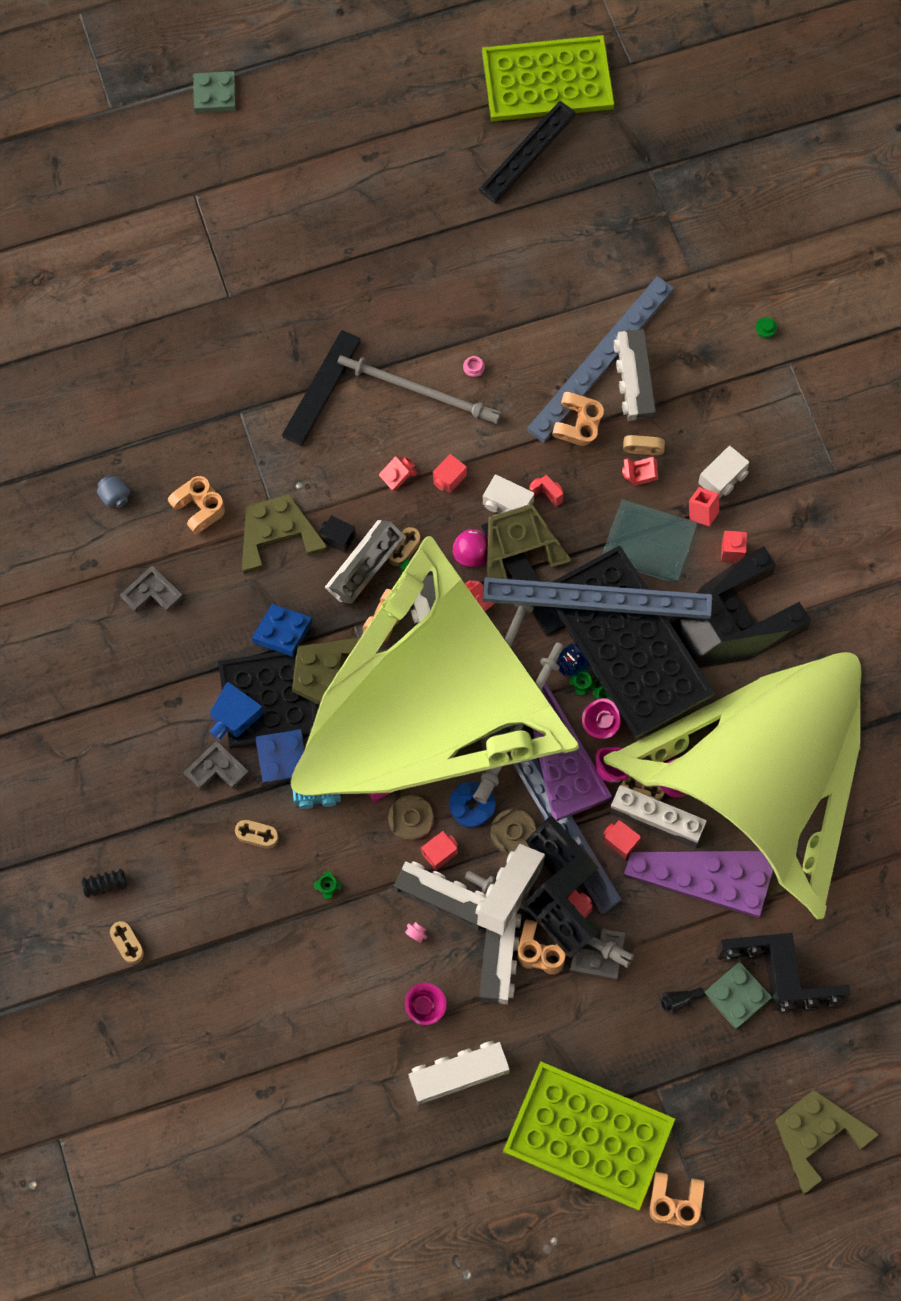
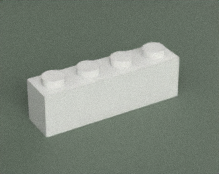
M522 844L518 845L515 852H510L506 862L507 865L505 868H500L496 877L497 881L495 884H490L486 893V899L484 901L481 900L476 908V914H478L477 925L502 936L504 935L543 870L545 854Z
M489 1041L481 1044V1049L475 1051L466 1049L457 1053L458 1057L452 1059L443 1057L436 1060L435 1065L429 1067L420 1065L413 1068L412 1073L408 1075L418 1105L509 1074V1067L500 1042L494 1044V1041Z

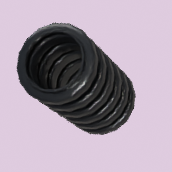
M121 868L118 869V872L112 870L110 874L104 872V875L97 874V877L90 876L89 879L84 877L81 881L84 895L87 898H90L92 894L94 896H97V893L105 894V891L110 893L113 889L118 891L121 887L126 889L127 886L125 874Z

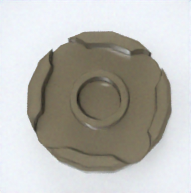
M408 795L399 798L389 810L388 821L390 829L395 836L402 840L411 842L421 840L433 828L434 813L431 805L420 796Z
M507 809L499 813L493 820L491 839L497 849L509 855L511 851L515 852L519 844L530 848L525 840L536 830V824L533 818L525 811Z

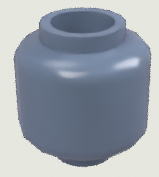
M108 475L98 483L97 494L107 507L113 508L117 506V508H121L128 502L127 497L130 494V490L119 476Z

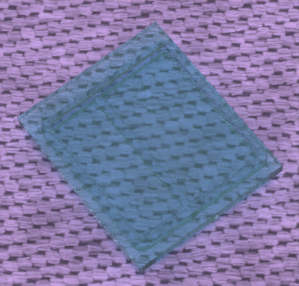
M621 499L602 554L620 545L637 572L666 581L678 582L698 522Z

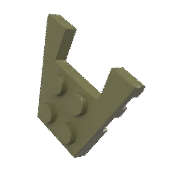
M289 495L246 506L242 558L243 573L263 568L258 547L302 536L308 556L327 551L323 540Z
M532 504L488 517L487 578L507 579L502 563L503 558L541 546L545 547L550 567L571 561Z
M361 637L298 646L292 692L314 703H321L324 693L340 670L341 656L348 657Z
M814 1090L775 1120L803 1194L822 1180L806 1158L844 1129L859 1149H862L878 1136L876 1131Z

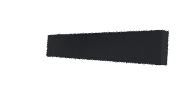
M559 101L479 188V192L496 204L576 116V112L562 101Z
M340 331L282 434L283 438L300 446L303 445L347 367L338 364L339 356L351 359L361 342V338L346 331Z
M487 522L481 525V529L488 538ZM523 552L502 559V563L511 579L540 581ZM533 606L532 614L546 637L565 627L553 607Z

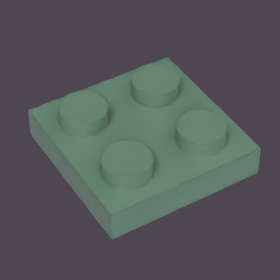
M234 71L193 73L195 113L236 111Z
M740 961L704 992L710 1002L735 1029L740 1027L772 998Z

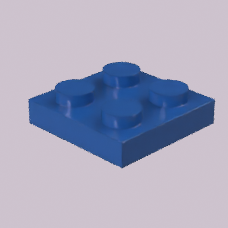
M271 604L255 631L252 641L254 644L293 657L313 623L312 617Z
M301 729L256 736L262 781L267 782L291 778L297 763L304 753Z

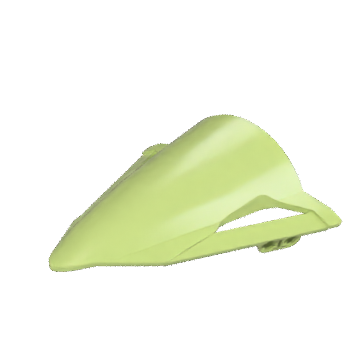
M427 536L324 693L304 753L294 769L291 787L297 794L304 796L391 793L397 790L556 753L576 751L579 745L442 553L433 537ZM432 571L436 600L430 612L387 651L376 653L397 620H401L407 614L423 589V580L428 572ZM523 723L546 735L536 739H531L526 731H514L497 735L487 740V750L454 757L460 749L512 725Z
M842 652L760 677L758 680L617 752H611L604 756V763L620 769L645 786L659 785L679 790L718 811L745 833L760 849L772 866L779 884L804 904L816 919H823L826 912V900L858 752L860 750V661L855 654ZM720 719L719 725L689 752L670 763H663L683 752L688 747L689 734ZM648 756L652 761L642 759ZM829 795L822 829L810 837L807 843L803 867H801L796 857L800 834L820 800ZM805 873L811 876L810 884L806 878Z

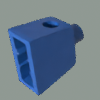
M227 682L210 711L211 719L216 724L209 733L219 741L227 731L233 736L239 737L264 714L263 708Z

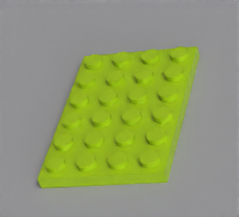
M603 35L482 47L491 122L543 117L559 101H562L576 113L614 109Z
M540 1061L503 1153L639 1211L675 1118Z

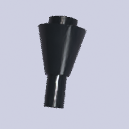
M702 987L691 991L663 992V998L660 999L662 1009L672 1015L692 1000L704 997L705 993Z

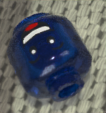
M569 644L565 647L556 662L559 665V672L566 677H575L589 666L576 644Z

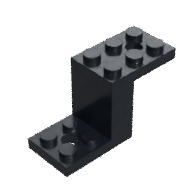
M551 815L525 842L531 849L545 854L544 863L554 873V876L545 882L522 905L566 955L571 958L598 933L567 897L599 868Z
M793 933L723 939L717 947V959H724V962L737 961L738 957L746 956L749 960L762 958V955H765L773 1011L779 1010L782 1014L794 1012L795 1008H803V1011H813L818 1009L817 1006L827 1005V1009L839 1008L851 995L849 985L801 989Z

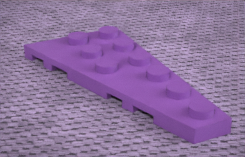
M545 682L541 690L542 694L579 745L576 751L539 757L551 813L556 821L607 802L612 798V795L603 780L598 776L594 764ZM532 728L534 739L546 736Z
M761 851L631 852L624 876L759 918L773 868Z

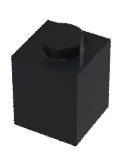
M332 515L328 522H323L320 528L323 542L346 553L356 536L355 526Z

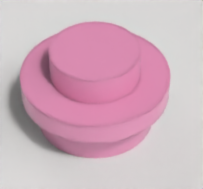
M471 356L465 360L463 370L470 377H478L483 374L485 364L479 357Z
M417 922L413 925L408 923V929L405 932L407 935L419 943L423 939H427L426 929Z

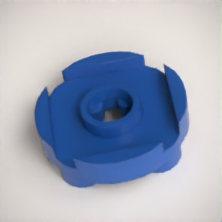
M479 782L460 783L450 797L449 808L452 816L459 825L466 828H478L480 825L488 823L495 813L493 792L489 795L486 804L476 801L479 807H474L473 810H469V805H466L467 802L475 800L473 795L480 785Z

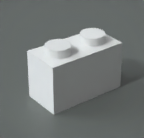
M729 445L700 474L698 484L704 489L719 493V498L722 495L727 496L734 488L733 485L738 480L741 482L749 473L747 471L749 461Z
M496 474L483 494V505L492 512L502 513L534 503L533 492Z

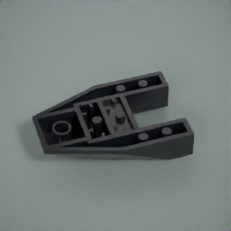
M765 546L743 557L697 591L699 594H712L710 619L673 616L669 620L698 668L750 660L808 630L811 619L800 601L756 624L739 598L738 592L773 575L776 564Z

